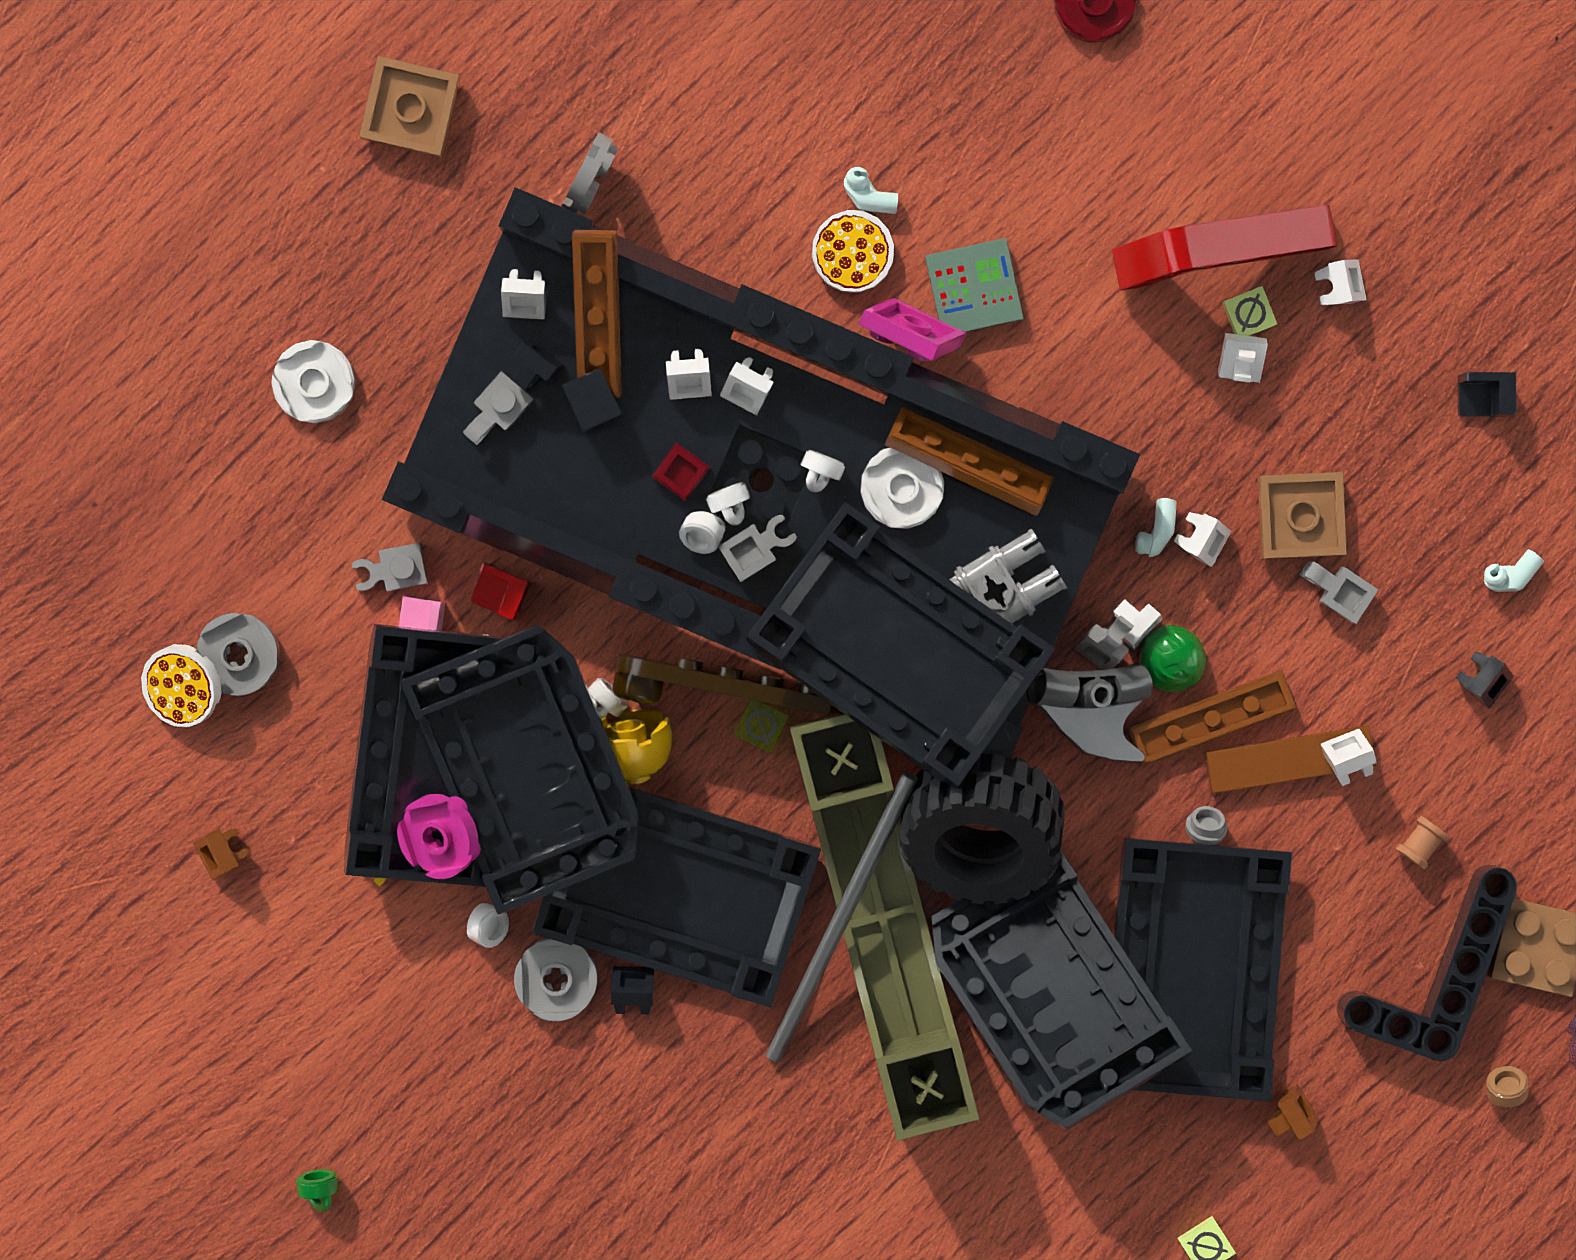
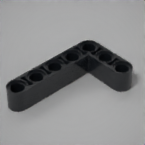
M1489 864L1481 866L1474 872L1422 1013L1354 990L1344 994L1338 1002L1337 1013L1341 1021L1356 1032L1432 1060L1446 1061L1455 1056L1516 895L1517 882L1513 874L1504 868ZM1499 874L1503 882L1502 888L1497 894L1490 896L1486 892V881L1491 875ZM1479 913H1485L1488 918L1486 930L1482 933L1474 934L1471 929L1472 919ZM1471 952L1474 958L1472 968L1467 972L1460 973L1456 965L1457 959L1461 954ZM1457 991L1460 997L1457 1008L1452 1011H1445L1442 1006L1444 996L1448 992ZM1365 1001L1368 1005V1014L1361 1021H1352L1350 1018L1351 1007L1356 1002ZM1396 1016H1404L1407 1021L1405 1031L1400 1035L1392 1036L1389 1032V1023ZM1436 1030H1443L1446 1037L1445 1043L1439 1049L1430 1050L1428 1047L1430 1034Z

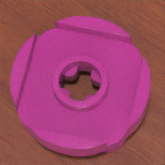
M429 794L412 802L404 810L406 811L404 820L399 822L397 829L399 845L405 858L413 867L419 864L424 870L428 871L425 875L434 879L451 878L466 869L479 856L481 848L478 842L477 828L463 799L457 796L449 798L442 794ZM436 829L444 837V846H442L439 839L434 840L432 837V832Z

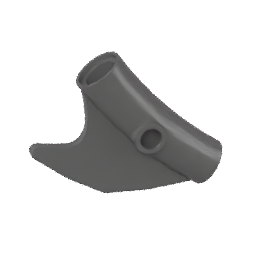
M1136 663L1124 667L1095 671H1064L1046 668L1040 670L1027 689L1028 699L1031 704L1037 705L1055 728L1080 752L1109 760L1142 762L1145 759L1144 753L1133 746L1123 734L1125 719L1140 702L1150 698L1152 694V679L1143 664Z

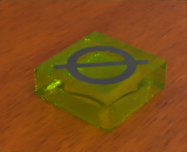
M750 700L734 736L771 753L789 715L760 701Z

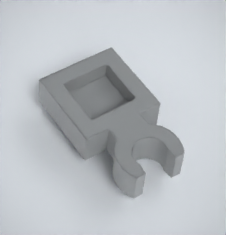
M783 515L773 517L768 522L766 531L761 534L753 524L718 546L740 582L776 560L770 551L771 548L775 546L787 547L796 540L795 533L785 539H780L775 535L774 529L776 525L785 520Z
M421 543L379 550L380 563H374L367 559H359L351 563L353 569L366 567L370 571L369 580L365 583L356 584L357 590H371L382 580L385 582L386 591L429 584Z

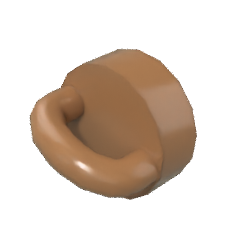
M1502 1066L1490 1072L1487 1077L1489 1102L1501 1107L1521 1105L1529 1095L1526 1074L1519 1068L1512 1066Z

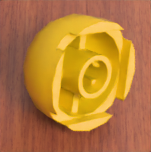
M651 709L623 711L619 715L622 720L610 724L607 723L606 717L601 719L627 783L639 784L649 780L650 775L661 769L667 762L672 748V731L668 716L663 720L661 711Z

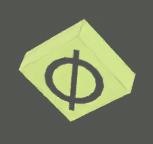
M1263 286L1222 302L1234 334L1251 336L1277 325Z
M1212 1216L1178 1237L1179 1242L1191 1260H1226L1236 1254Z

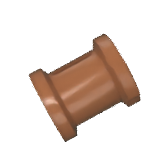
M1419 816L1416 820L1418 823L1416 829L1404 844L1398 843L1395 849L1425 871L1429 866L1427 863L1429 857L1441 842L1447 843L1450 837L1432 822Z

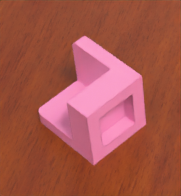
M403 596L399 626L441 631L445 602Z

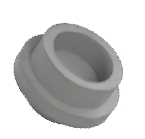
M1202 806L1195 809L1188 816L1185 830L1192 840L1200 844L1214 845L1225 838L1227 823L1224 815L1218 809Z

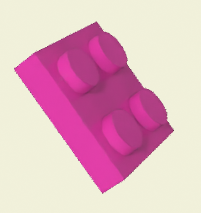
M895 298L865 309L859 323L860 326L871 331L870 336L887 344L895 342L907 348L906 353L909 356L925 362L933 361L960 348L966 332Z

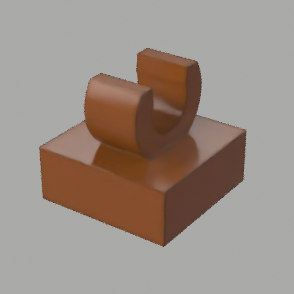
M218 829L193 843L212 880L238 867L237 861L245 858L249 853L247 848L239 852H233L229 848V839L239 834L237 829H230L223 834Z
M1298 1084L1283 1091L1278 1102L1279 1109L1271 1113L1272 1118L1268 1120V1124L1275 1135L1278 1136L1292 1128L1300 1140L1314 1133L1319 1118Z

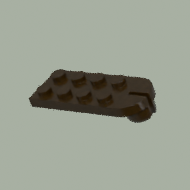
M618 655L612 691L620 699L643 704H655L661 698L664 682L824 715H829L830 703L801 683L799 690L784 687V678L760 674L758 681L742 678L744 670L719 665L717 673L701 670L703 662L678 657L676 664L631 655Z

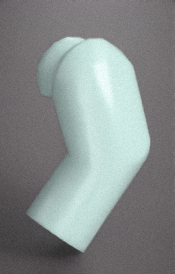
M853 167L847 172L844 179V188L858 209L896 214L898 193L876 191L868 179V172L864 168Z
M1160 498L1156 501L1154 528L1151 534L1139 532L1136 536L1135 551L1138 554H1148V557L1159 555L1173 536L1177 508L1175 500Z
M1528 549L1515 566L1492 564L1484 572L1485 585L1496 592L1520 591L1542 566L1544 560Z

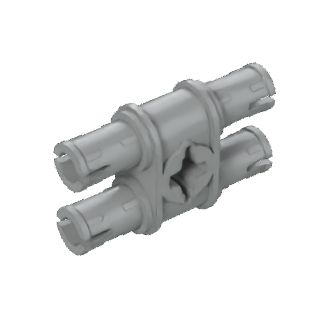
M1032 529L1000 549L998 546L994 548L993 546L989 547L990 551L962 568L961 566L956 567L957 570L954 571L955 576L949 579L1010 623H1014L1027 614L1033 615V612L1036 611L1034 606L1062 589L1067 588L1061 577L1045 586L1047 582L1059 576L1054 565H1051L1050 568L1022 585L1020 582L1015 583L1011 576L1014 575V572L1012 570L1045 552L1040 542L1023 550L1025 546L1038 539ZM986 575L991 580H994L996 584L1003 582L1006 584L1007 588L1002 591L1005 606H1002L993 597L988 599L984 597L983 594L988 591Z

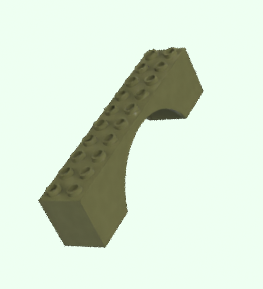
M842 712L790 725L837 907L894 793L881 739ZM900 818L844 931L897 1141L980 1120L942 978L936 966L935 953L915 876L901 854L902 848L899 845V836L902 823Z

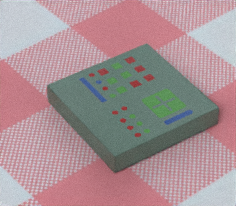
M1006 238L925 255L939 320L964 332H970L1024 319Z

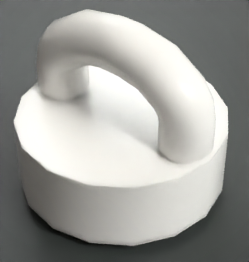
M812 450L806 451L801 463L802 466L809 469L806 485L811 492L823 490L830 478L840 480L845 469L842 462Z
M740 482L707 496L706 501L711 513L722 511L725 520L731 525H739L743 521L745 511L742 502L750 498L745 483Z
M698 511L686 517L679 531V536L683 544L696 553L708 554L717 549L726 527L725 523L718 516L709 512Z
M597 678L588 688L600 719H603L608 713L618 717L628 707L627 700L615 696L612 691V684L603 678Z
M481 903L473 909L468 919L467 935L469 939L484 947L492 948L497 946L508 932L509 917L506 912L498 915L494 905Z

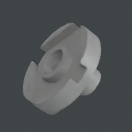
M598 132L561 207L575 213L580 211L586 214L600 186V183L594 181L596 174L604 178L619 148L612 144L613 139Z
M230 613L215 618L204 627L200 634L201 637L198 640L197 648H195L197 649L195 652L199 653L202 657L207 656L214 664L220 677L221 692L224 694L242 696L262 689L270 682L280 664V649L274 632L265 622L259 620L254 615ZM236 643L239 647H246L248 650V654L244 656L245 663L242 666L237 661L229 662L227 660V655L232 652L230 645Z
M549 938L539 940L525 951L516 966L514 974L515 990L520 1001L530 1011L534 1012V1015L548 1021H563L576 1016L587 1007L596 992L598 984L597 967L587 948L575 944L571 946ZM554 967L560 968L561 974H567L568 982H563L560 990H553L552 983L545 982L544 979L545 975L552 973V968Z

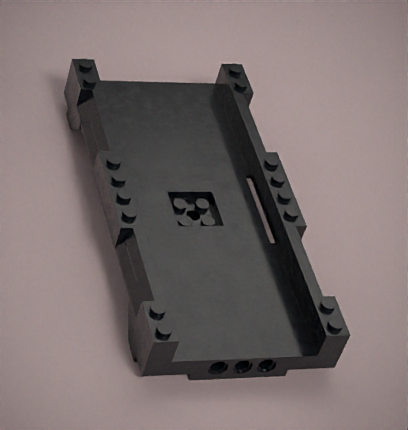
M514 187L498 225L502 231L501 237L404 463L397 462L382 497L383 501L603 592L612 599L781 670L779 667L764 658L746 641L747 635L761 615L636 562L638 555H642L767 609L845 502L878 524L880 532L947 579L955 576L954 571L957 570L956 567L961 566L962 568L990 551L989 547L993 546L994 548L998 546L1000 549L1032 529L1038 539L1025 546L1023 550L1040 542L1045 552L1012 570L1014 572V575L1011 576L1015 583L1020 582L1022 585L1050 568L1051 565H1054L1059 576L1047 582L1045 586L1061 577L1067 588L1062 589L1034 606L1036 611L1033 612V615L1027 614L1012 624L1017 628L1021 624L1054 647L1118 495L1124 493L1140 456L1139 453L1064 421L1057 423L1024 408H1018L912 362L914 358L746 285L741 284V287L737 288L641 247L617 235L622 395L620 398H615L623 417L585 434L562 386L577 379L572 233L574 230L605 229L595 226L594 221ZM513 269L518 270V279L526 280L534 279V271L541 272L542 281H545L546 291L545 319L503 317L502 280L503 278H509L510 272ZM734 331L883 394L887 396V399L882 404L732 340L731 336ZM532 339L562 362L564 366L555 378L545 381L542 377H539L532 387L524 390L534 401L507 431H504L496 424L487 436L476 445L463 433L468 425L482 413V410L474 404V401L501 371L512 380L523 364L513 355L522 342ZM695 349H700L703 353V358H708L712 396L670 400L666 361H671L673 351L679 352L680 360L695 359ZM748 357L753 359L749 369L763 376L767 368L773 370L770 379L773 381V385L757 415L720 396L735 363L738 362L742 365L743 361ZM903 406L1054 477V480L1039 514L1035 516L941 472L944 479L943 499L936 513L923 524L902 529L890 528L877 521L865 508L861 495L862 474L874 456L880 451L890 448L884 444ZM676 443L711 467L687 502L652 478ZM809 450L838 460L845 466L841 479L835 480L830 478L826 487L820 492H811L806 485L809 469L802 466L801 463L806 451ZM765 469L772 474L774 482L768 491L757 492L751 488L749 478L755 470ZM740 482L745 483L750 495L749 499L742 502L745 511L743 521L739 525H731L725 520L722 511L712 513L718 516L725 523L726 527L718 546L753 524L760 534L765 532L768 522L778 515H783L785 520L776 525L774 529L775 535L780 539H785L795 533L797 537L787 547L775 546L771 548L770 551L776 560L742 582L739 581L719 547L712 553H696L687 548L679 536V531L689 514L698 511L711 513L706 501L708 495ZM986 575L988 591L983 594L986 599L993 597L1002 606H1005L1002 591L1007 588L1004 582L996 584L994 580H991ZM1027 690L982 753L993 754V751L1005 753V757L1011 758L1023 730L1020 724L1030 703Z

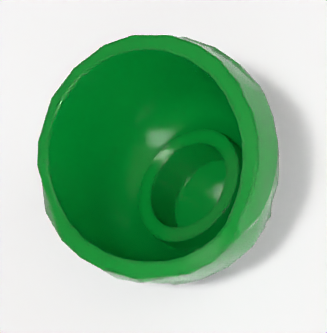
M1163 625L1151 631L1144 638L1139 649V663L1147 668L1152 684L1160 690L1168 692L1186 690L1199 681L1204 673L1206 656L1202 643L1195 634L1181 626Z

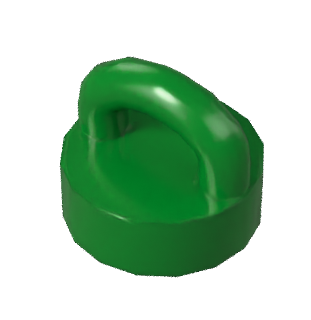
M328 1169L312 1170L301 1174L296 1179L297 1195L300 1198L308 1199V1202L315 1210L326 1212L332 1204L331 1195L335 1194L339 1189L337 1174Z

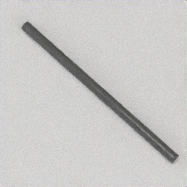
M902 773L894 793L771 1042L766 1056L774 1062H781L918 782V778L911 773Z

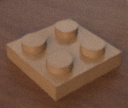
M378 56L359 135L360 139L442 158L460 76Z
M1343 472L1258 476L1261 559L1347 555Z
M1514 898L1492 957L1488 977L1572 997L1576 982V912Z

